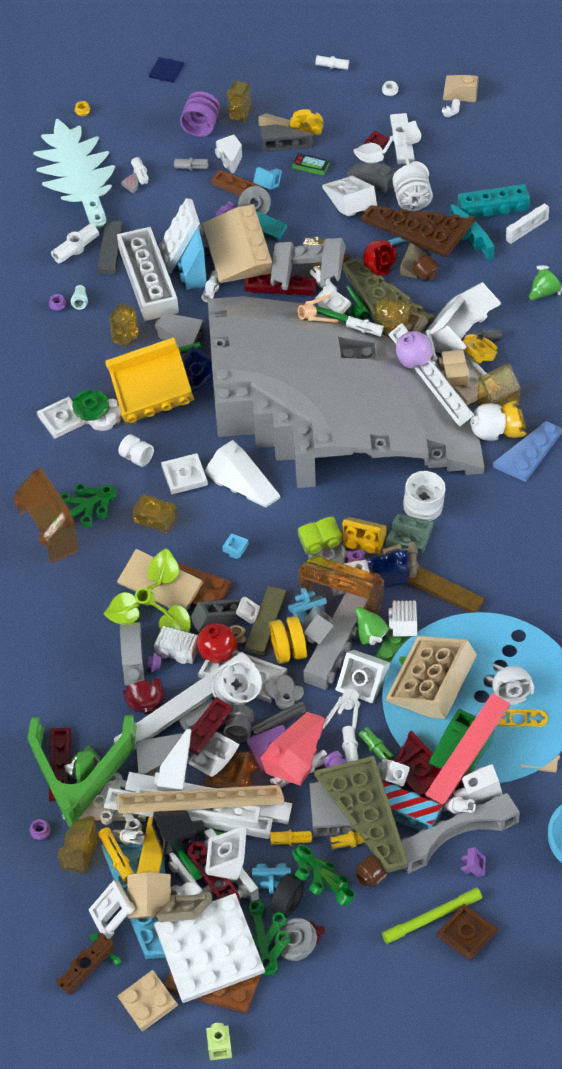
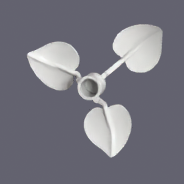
M416 121L395 126L393 136H390V140L384 150L375 143H367L354 149L355 155L360 160L366 163H379L383 161V154L386 153L390 144L394 141L395 145L404 146L406 166L419 165L423 167L429 178V171L423 163L414 161L410 164L408 160L406 144H415L421 140V132L417 127Z

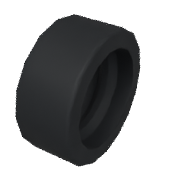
M286 874L274 892L271 910L276 913L281 912L285 917L291 916L302 898L305 882L294 875Z

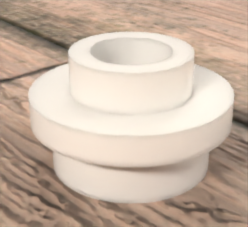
M387 81L382 87V92L387 96H393L398 93V86L394 81Z

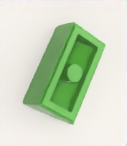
M78 752L75 763L77 783L85 780L94 770L93 752Z

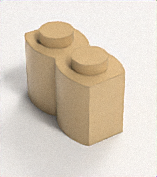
M463 349L441 352V357L438 358L439 369H443L441 373L451 386L468 385V369Z

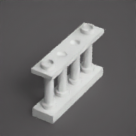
M212 828L204 832V844L207 848L209 839L217 836ZM195 850V851H194V853H197L198 856H201V855H202V854H201V851H200V852H199L198 850ZM170 853L168 865L174 874L177 873L184 883L192 882L197 884L195 881L199 878H193L184 867L181 859H178L174 853ZM206 865L203 867L204 872H206ZM243 868L240 871L238 880L229 879L233 883L236 882L239 889L237 892L240 898L248 897L250 901L259 899L258 887ZM218 880L214 883V887L221 888L226 883L223 880ZM208 886L201 890V892L209 891L213 893Z

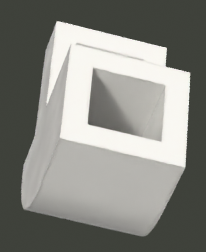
M327 285L315 298L330 294V298L318 302V305L341 314L352 305L348 299L339 294L330 285Z

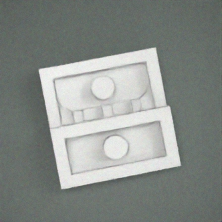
M216 732L198 756L191 753L187 763L213 777L229 762L240 744Z

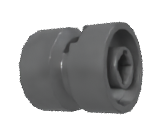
M239 704L232 706L233 711L227 717L224 735L236 743H244L250 738L254 712L248 706Z

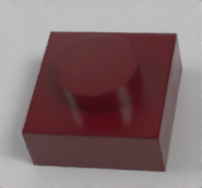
M374 130L364 142L365 144L375 143L383 148L388 143V138Z

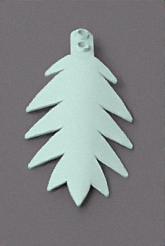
M56 119L54 134H43L41 138L57 149L35 151L33 154L59 163L37 168L36 171L63 177L43 182L42 185L55 191L72 194L62 196V200L69 202L82 201L89 223L94 224L97 229H100L106 223V216L99 196L106 194L111 189L112 185L102 186L112 175L115 165L94 170L109 154V151L87 156L96 146L99 137L96 136L79 143L81 126L70 130L59 119Z

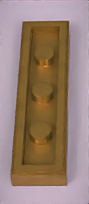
M420 566L415 578L410 576L407 578V583L468 613L478 612L485 602V598Z

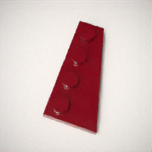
M270 273L246 278L244 291L269 294L315 295L316 279L294 275L290 277L288 290H284L281 287V282L276 281V284L272 286Z

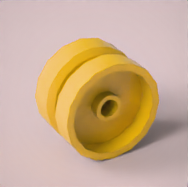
M298 616L287 617L285 627L279 619L269 621L271 641L278 664L289 662L291 657L290 650L296 660L305 659L307 657L306 642Z

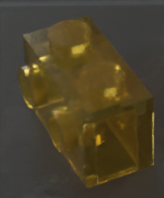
M234 81L226 94V98L229 101L227 111H229L230 119L245 122L252 109L250 84Z
M119 303L109 316L112 342L128 347L139 334L136 311L131 306Z
M142 494L132 510L135 523L168 534L178 518L176 505Z

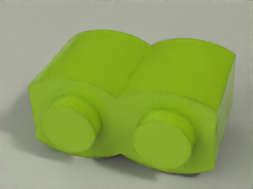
M334 516L298 528V537L306 554H317L323 548H335L342 542V534Z

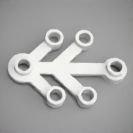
M116 772L100 795H97L93 800L95 808H104L109 788L125 789L127 781L122 780V776ZM107 808V810L102 811L100 814L101 822L105 825L111 824L116 810ZM123 813L127 822L125 828H130L133 831H143L141 822L134 819L132 813Z

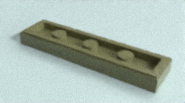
M267 587L245 646L246 652L265 655L271 638L269 621L278 619L287 595L286 590Z

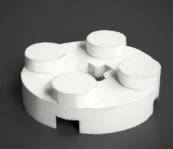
M108 399L109 409L102 418L87 421V424L89 423L93 429L99 431L110 430L114 424H118L122 416L116 399Z

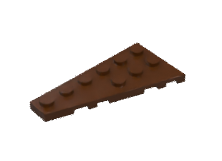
M370 205L361 216V220L368 225L447 258L474 224L475 217L468 216V218H462L460 215L454 214L453 216H444L442 213L418 210L416 212H408L407 209L398 211L391 210L390 207Z

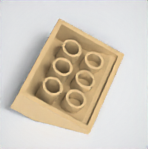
M254 204L234 208L202 223L219 283L271 273L272 260Z
M417 636L386 697V701L427 717L446 719L477 656L476 652L468 640Z

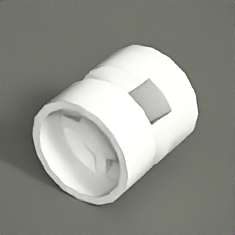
M132 434L127 435L119 446V455L127 460H131L140 467L146 466L154 453L152 445L145 441L140 442V439Z

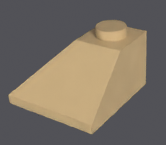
M447 75L443 100L453 101L458 99L460 101L476 102L479 77Z

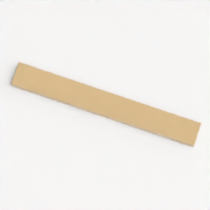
M280 785L116 794L115 801L118 813L123 814L284 804V796Z

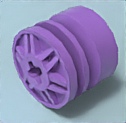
M199 91L189 95L180 117L182 128L187 133L198 137L207 136L212 133L220 112L218 100L206 92Z

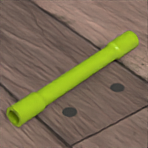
M477 887L469 890L441 906L383 931L382 937L386 944H389L404 937L407 933L459 909L463 904L468 906L481 900V892Z

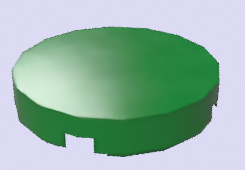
M90 389L82 391L74 397V402L72 403L74 414L86 421L102 418L109 409V401L106 394L99 390L92 391Z

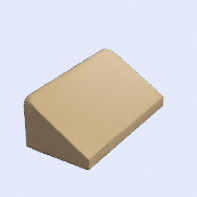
M265 113L259 116V126L281 125L290 127V120Z

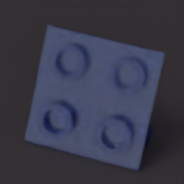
M396 549L385 554L381 553L380 557L379 555L370 556L367 559L368 566H371V589L373 591L408 582L407 550Z

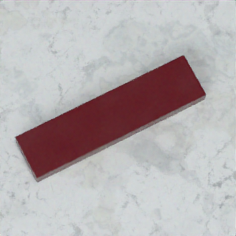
M51 728L49 765L58 781L70 784V775L66 772L64 766L71 764V728ZM49 787V801H56Z

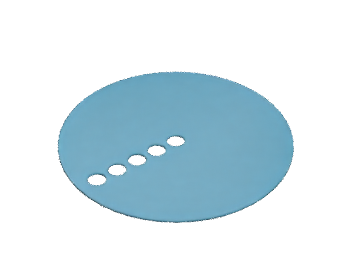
M485 612L458 614L440 619L417 632V636H411L393 657L385 675L382 701L387 725L400 747L404 746L408 738L407 735L412 730L434 753L449 722L458 709L477 717L486 702H477L474 699V694L481 690L487 692L489 697L492 693L494 694L493 687H487L483 680L486 676H495L497 671L493 669V663L497 660H503L508 666H519L529 672L535 687L534 693L526 696V701L510 705L508 709L543 710L548 715V722L542 727L496 726L492 742L474 770L493 764L499 783L511 782L540 770L537 768L521 767V764L542 768L562 751V648L539 628L520 619L503 614ZM516 630H521L526 634V638L522 642H516L512 639L511 634ZM417 636L468 640L477 654L446 719L427 717L386 701V697L403 666L399 663V658L401 656H408ZM506 645L514 646L517 649L516 655L513 657L505 656L502 653L503 647ZM506 713L507 716H503L502 719H507L506 723H510V713ZM516 713L513 715L512 720L519 724L524 721V716ZM526 713L528 716L526 723H531L530 719L537 720V723L545 720V717H541L539 713L536 717H530L531 713Z

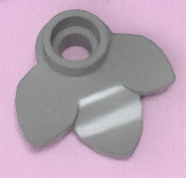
M286 674L280 675L276 683L265 681L264 684L267 695L275 699L276 705L282 710L294 705L295 701L300 700L304 694L303 687L294 686V681Z

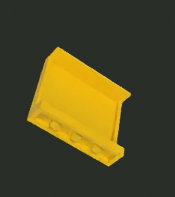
M174 337L105 361L125 424L134 423L138 419L151 417L156 413L169 411L173 407L186 405L195 400Z

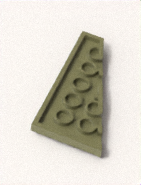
M355 258L343 262L342 270L376 324L384 326L383 335L390 337L388 334L404 322L410 311L425 315L428 323L434 321V316L431 313L427 314L423 311V307L419 304L415 305L410 301V297L394 285L385 282L381 275L377 276L375 273H372L371 270L364 266L360 259Z
M371 756L315 770L314 776L372 853L380 860L387 873L408 868L406 855L375 757Z

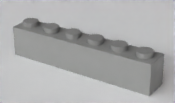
M351 582L332 617L334 626L322 642L317 645L304 669V683L327 690L329 684L334 682L337 669L342 667L345 654L351 650L352 640L356 639L359 634L358 617L355 609L357 607H362L366 610L373 608L375 604L373 589Z

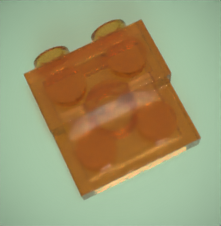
M235 752L229 762L213 777L206 775L203 786L211 788L252 786V775L258 771V762L251 752Z

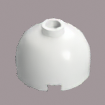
M493 403L482 404L474 410L470 424L472 431L477 437L487 441H495L499 439L497 438L499 434H503L506 424L505 413H501L500 408L502 407Z
M508 666L501 669L495 675L492 684L494 694L509 702L510 705L526 701V696L532 695L535 688L529 672L519 666Z

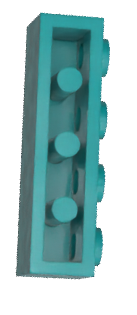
M525 184L458 194V208L469 216L475 217V219L529 211L530 197Z

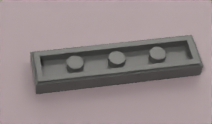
M106 221L97 269L98 274L116 273L119 253L117 234L122 233V221Z

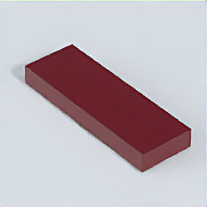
M218 697L212 701L191 728L190 752L196 756L200 754L233 711L232 706Z

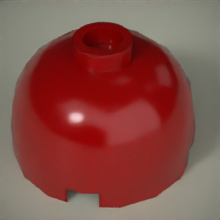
M376 240L365 248L363 263L372 273L386 276L392 271L390 268L392 264L395 265L396 250L390 244L391 242Z
M211 623L200 631L197 637V648L204 660H210V663H222L230 659L234 650H237V639L231 628L225 624Z

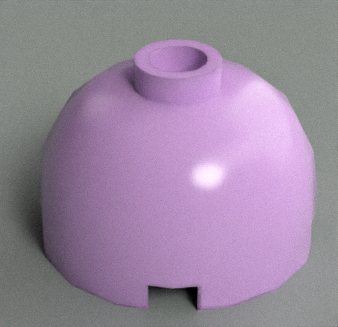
M409 331L403 334L396 343L395 351L398 360L407 368H414L417 365L423 366L433 355L431 341L421 332Z

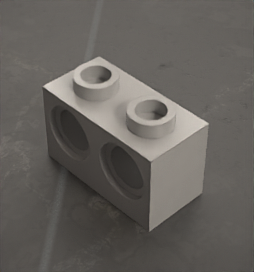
M317 606L313 607L301 623L303 633L305 634L304 637L309 642L314 643L315 641L318 644L322 642L334 626L331 616Z

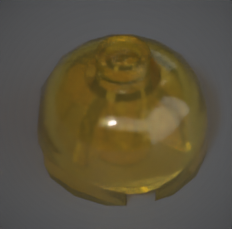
M391 298L381 299L377 301L375 307L376 321L379 325H383L385 330L392 332L401 323L404 326L407 324L411 314V307L407 302L397 299V302H391Z

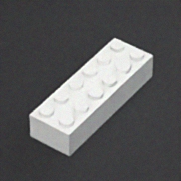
M151 227L117 234L119 251L144 321L160 318L162 312L169 314L179 313L177 296Z

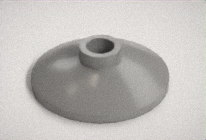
M252 186L242 192L238 201V207L253 204L255 206V203L259 202L258 206L255 207L256 211L266 215L271 206V198L264 188Z

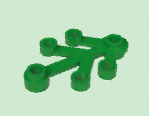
M83 483L75 485L76 495H94L91 498L70 497L69 493H61L59 500L62 505L74 504L78 506L65 514H56L53 518L54 528L59 531L65 530L68 527V520L85 511V514L80 519L81 526L83 528L91 527L93 524L94 506L100 501L101 504L96 509L97 517L100 519L106 518L108 516V503L113 501L116 496L115 487L103 485L100 488H88Z
M298 845V847L293 849L292 855L299 866L295 876L305 881L310 874L307 866L312 870L313 882L309 887L312 893L316 895L321 894L324 889L323 880L336 893V900L339 904L347 906L352 903L356 895L353 890L347 887L349 880L343 875L333 873L335 866L332 863L312 856V850L305 845Z
M253 900L249 903L248 912L254 918L257 937L252 935L255 946L260 949V959L263 966L270 962L268 966L264 967L265 973L261 975L272 976L278 969V956L291 941L287 932H279L281 927L286 925L287 918L281 912L275 913L272 918L274 923L266 933L263 917L267 912L266 906L260 900ZM278 918H283L280 922H277ZM276 936L277 944L269 952V945ZM286 936L284 941H280L282 937Z

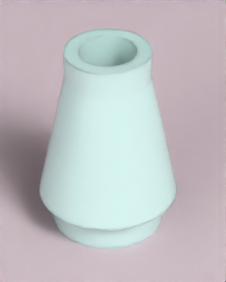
M83 285L75 287L71 298L72 306L78 310L84 309L88 304L86 289Z

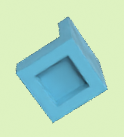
M257 167L253 183L269 190L279 186L282 170L276 168L268 171Z

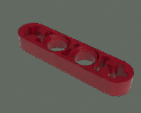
M193 842L189 845V857L200 871L202 878L217 900L226 897L225 894L227 892L228 895L236 893L239 904H241L239 893L228 878L208 875L203 871L207 861L208 848L202 842ZM195 850L201 851L202 860H200L197 853H194ZM218 880H223L226 884L223 888H215L214 883Z

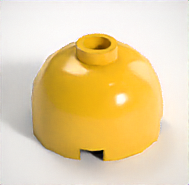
M517 400L508 402L500 408L501 413H505L506 424L503 434L509 438H520L527 435V432L522 430V428L526 429L521 409L516 407L519 404Z

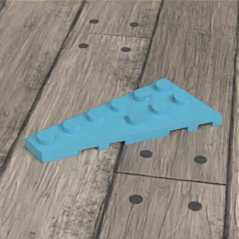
M143 843L118 844L124 856L128 857L132 871L137 874ZM101 845L114 881L121 883L127 895V884L123 882L118 870L114 869L113 861L105 846ZM163 855L160 873L165 874V855ZM158 918L130 919L145 959L166 958L154 923L159 921Z

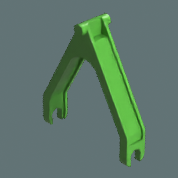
M125 715L121 737L85 780L76 784H64L56 779L41 749L44 726L39 724L40 717L31 718L28 742L69 827L77 826V820L132 753L137 731V724L133 722L134 715Z

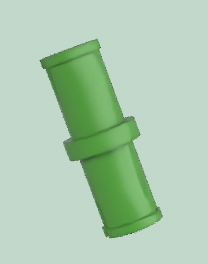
M369 727L364 728L365 733L361 730L359 737L369 746L371 753H375L381 761L383 759H394V755L384 746V742L378 739Z

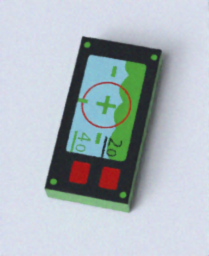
M298 153L292 168L324 176L330 165V160Z

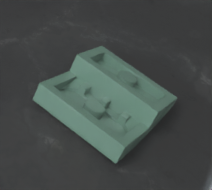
M397 513L385 546L392 547L401 544L406 549L410 542H414L418 549V555H422L430 538L434 522Z

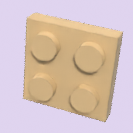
M153 970L117 996L142 1032L178 1006Z

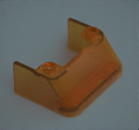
M38 468L34 470L15 491L13 500L19 514L28 511L39 528V542L42 546H46L49 561L53 563L79 551L74 520L70 510L43 469Z
M314 556L306 560L299 568V589L306 588L307 592H309L313 583L316 582L369 599V611L378 614L384 602V580L377 573L351 567L322 556Z

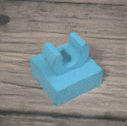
M231 533L222 549L223 552L229 554V557L238 559L242 556L249 542L248 539Z

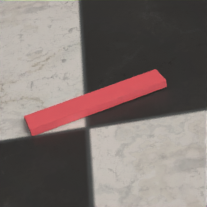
M493 693L491 694L426 792L428 798L444 807L510 707L509 702Z

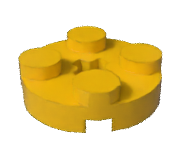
M308 109L298 110L290 118V128L311 132L312 136L320 135L323 128V118L319 113H311V110Z
M474 334L465 336L463 343L467 347L463 351L472 356L475 362L482 363L483 361H493L495 359L497 346L492 341L484 337L482 340L477 339L478 335Z

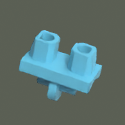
M301 588V595L295 596L298 603L288 605L289 611L294 616L297 615L300 622H303L307 617L306 610L317 606L325 612L324 604H327V601L321 595L314 597V591L307 592L306 588Z
M286 863L278 864L276 868H268L266 864H257L256 868H252V879L258 889H269V894H274V888H277L279 882L286 874H291V868H288Z

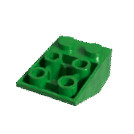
M461 709L457 710L437 745L429 764L440 769L444 767L476 716ZM494 731L464 776L472 773L491 744Z

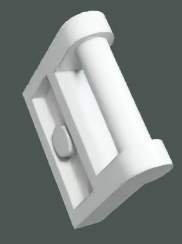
M113 880L89 908V912L100 933H103L107 939H110L114 935V930L128 914L133 913L136 907L129 901L121 883ZM121 906L122 909H121V910L117 913V915L111 920V922H110L109 924H107V921L111 918V916H112V915L117 911V909Z

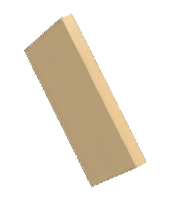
M135 549L117 583L134 592L140 588H146L157 583L151 581L147 575L148 566L154 557ZM179 569V574L175 581L170 584L161 582L160 586L151 591L155 595V602L167 608L176 604L188 610L203 581Z

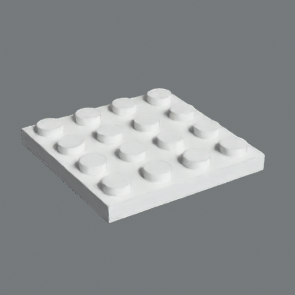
M236 893L211 902L196 919L170 922L158 921L154 923L182 1003L265 973Z

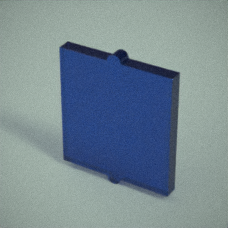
M159 57L149 74V78L174 83L184 66V62Z

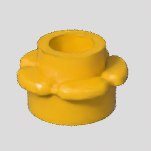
M80 101L76 103L74 111L79 116H86L90 113V106L87 102Z

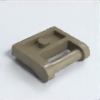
M209 891L186 896L173 894L170 896V902L165 904L163 909L157 914L159 922L196 919L211 904L212 895Z

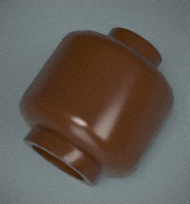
M423 254L414 261L413 271L422 281L427 279L432 281L438 275L436 272L439 266L430 255L425 256Z
M369 855L356 866L357 873L355 876L360 884L365 887H375L387 876V871L382 863L373 855Z

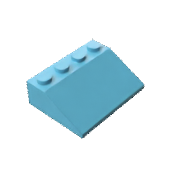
M198 227L177 262L178 270L182 271L180 273L181 283H185L186 290L202 288L206 284L204 248Z

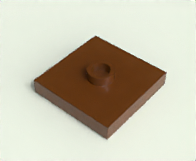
M463 904L437 932L436 937L471 962L498 932V928Z

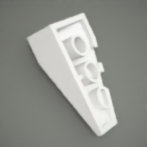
M233 440L217 450L204 470L205 474L221 487L224 485L234 493L239 492L247 496V499L265 508L280 499L279 493L247 453Z

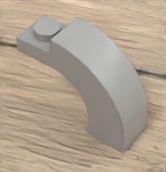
M140 622L120 624L124 685H131L144 680Z

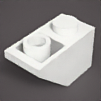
M233 134L217 140L215 149L216 156L221 158L224 167L228 168L231 173H235L242 158V145Z

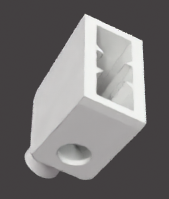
M493 764L463 776L464 787L453 792L454 797H460L464 800L472 799L476 805L484 804L495 796L503 795Z

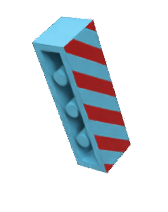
M382 781L394 821L418 831L436 826L440 821L442 805L433 800L420 797L417 793L405 791L397 785H390Z

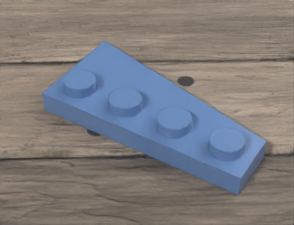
M545 421L494 461L493 468L526 482L562 434V428Z

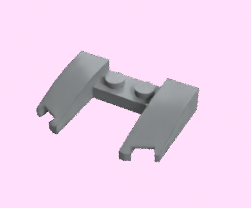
M325 239L324 244L293 246L292 242L275 243L271 271L272 286L278 281L282 283V289L288 290L293 264L322 262L321 287L327 286L325 283L326 279L333 276L339 281L346 249L343 239Z

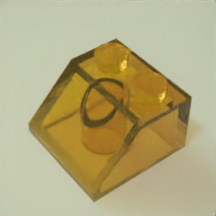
M509 363L478 378L477 403L479 405L493 403L502 407L508 402L520 401L521 388Z
M89 816L73 822L70 830L66 831L65 844L63 848L59 849L57 857L60 860L61 869L86 874L99 839L95 817Z

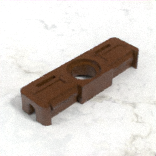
M99 933L100 937L88 950L85 948L70 963L71 967L60 979L56 978L57 985L67 994H73L114 951L115 945L113 941L107 939L103 933ZM83 960H91L89 967H80V963Z

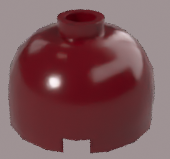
M152 679L153 683H147V680H143L127 686V691H122L127 705L136 712H143L144 715L154 712L155 708L161 704L164 698V689L160 679Z

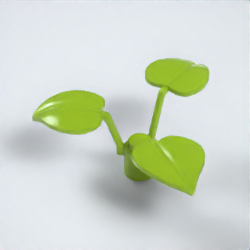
M164 549L159 552L148 566V578L157 583L138 589L135 597L127 592L115 596L104 612V615L109 620L117 624L136 622L140 616L137 607L141 603L145 606L152 605L165 614L159 620L160 630L165 626L190 632L191 619L187 610L175 604L166 611L154 602L155 595L151 591L160 586L161 582L170 584L178 577L179 566L170 550Z

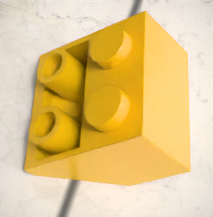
M351 517L343 520L344 547L361 549L367 553L380 555L386 540V525Z

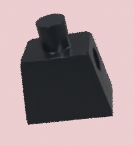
M186 810L153 812L151 826L163 855L188 848L195 841L196 833L204 832L203 820L191 821Z

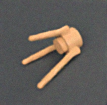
M328 294L312 301H306L305 305H300L298 307L299 318L302 320L308 319V321L338 323L337 319L314 317L317 310L313 304L330 298L331 295Z

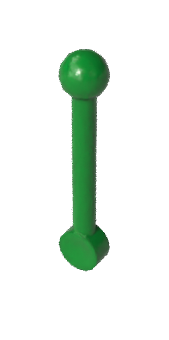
M97 933L90 935L91 942H95L99 938ZM113 953L109 955L115 965L121 964L120 957H116Z

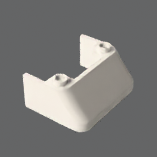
M482 282L451 299L423 334L427 336V330H430L434 350L440 354L443 351L465 349L467 346L461 341L465 333L474 323L483 322L487 318L486 314L488 311L499 306L501 302Z

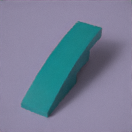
M454 204L451 205L450 216L454 214L460 215L462 218H468L469 215ZM475 221L462 240L469 239L474 250L482 249L487 260L494 259L495 246L485 231Z

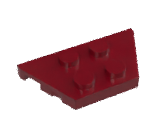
M411 730L395 762L410 768L405 785L420 797H427L426 792L442 769L429 764L433 752ZM459 782L455 790L463 788V784Z

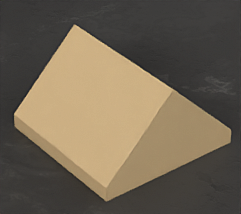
M150 872L127 875V897L136 907L132 914L127 915V918H158L157 914L163 909L165 904L170 902L171 875Z

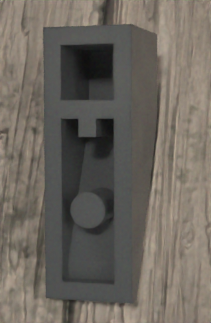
M281 125L260 126L263 152L313 147L311 132Z
M356 163L347 171V175H353L374 186V189L388 195L394 190L392 178L397 170L385 164Z
M241 599L198 602L190 619L198 632L211 623H221L229 626L243 620V618L236 615Z

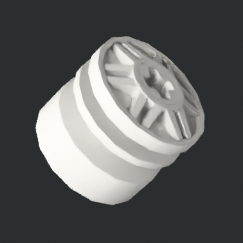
M407 165L396 171L392 181L399 206L408 211L425 208L433 198L426 170L419 165Z
M419 471L407 479L403 506L408 516L432 521L441 514L446 490L442 478L433 472Z
M244 660L234 661L219 670L213 677L211 684L212 693L215 698L218 697L230 706L244 705L259 694L262 686L261 675L253 664Z

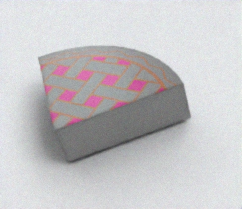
M133 173L122 181V186L133 194L137 191L138 177Z

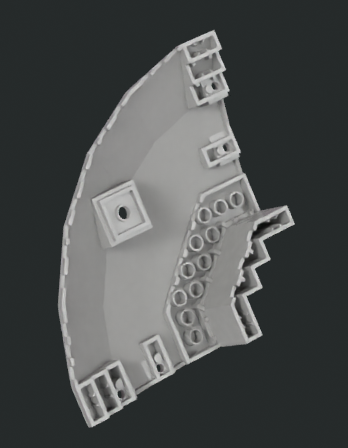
M246 296L208 299L218 437L255 434L256 448L274 447L276 461L294 460L297 488L316 487L315 458L353 455V452L368 453L372 458L393 456L423 458L424 465H428V468L446 467L447 472L465 470V475L484 474L480 439L472 431L470 421L467 420L461 426L454 421L414 368L404 367L400 363L395 351L396 344L392 339L383 334L379 337L367 332L365 334L361 333L360 330L346 327V323L339 320L338 323L302 320L298 315V307L305 305L304 303ZM316 313V316H314V317L330 318V317H327V316H324V315H321V314H318V313Z

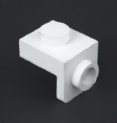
M383 759L378 765L382 781L404 786L410 768L395 761Z

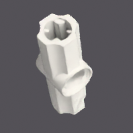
M91 223L79 232L69 233L67 240L51 251L52 257L60 264L72 255L81 254L84 251V246L99 236V231Z

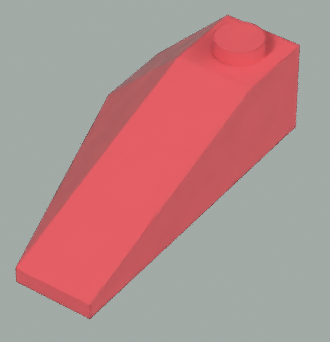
M306 712L276 738L261 757L266 774L301 786L312 769L313 756L317 751L316 745L320 739L325 718Z

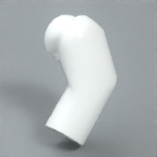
M454 99L451 108L449 106L443 107V116L449 118L458 114L460 100Z

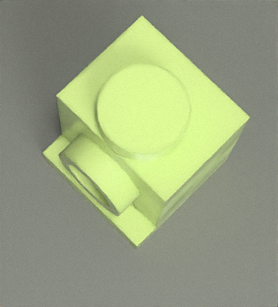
M214 1023L211 1025V1028H206L210 1061L232 1058L229 1027L224 1026L223 1023Z

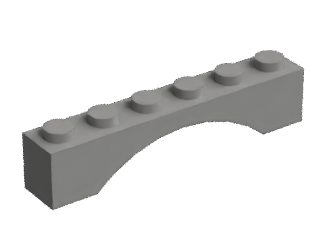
M508 793L501 796H495L484 804H477L473 813L460 812L447 821H440L436 826L423 829L409 838L401 839L408 862V868H405V870L409 874L427 866L437 848L458 834L473 830L503 831L518 824L520 811Z

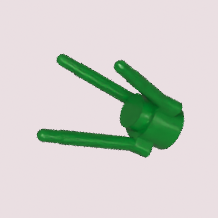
M347 285V289L355 304L351 308L352 313L348 310L344 313L348 316L365 320L369 316V311L366 309L358 293H354L351 287Z

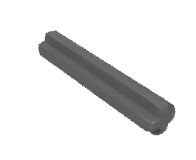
M299 701L253 725L251 732L255 736L273 729L304 713L306 707L303 702Z

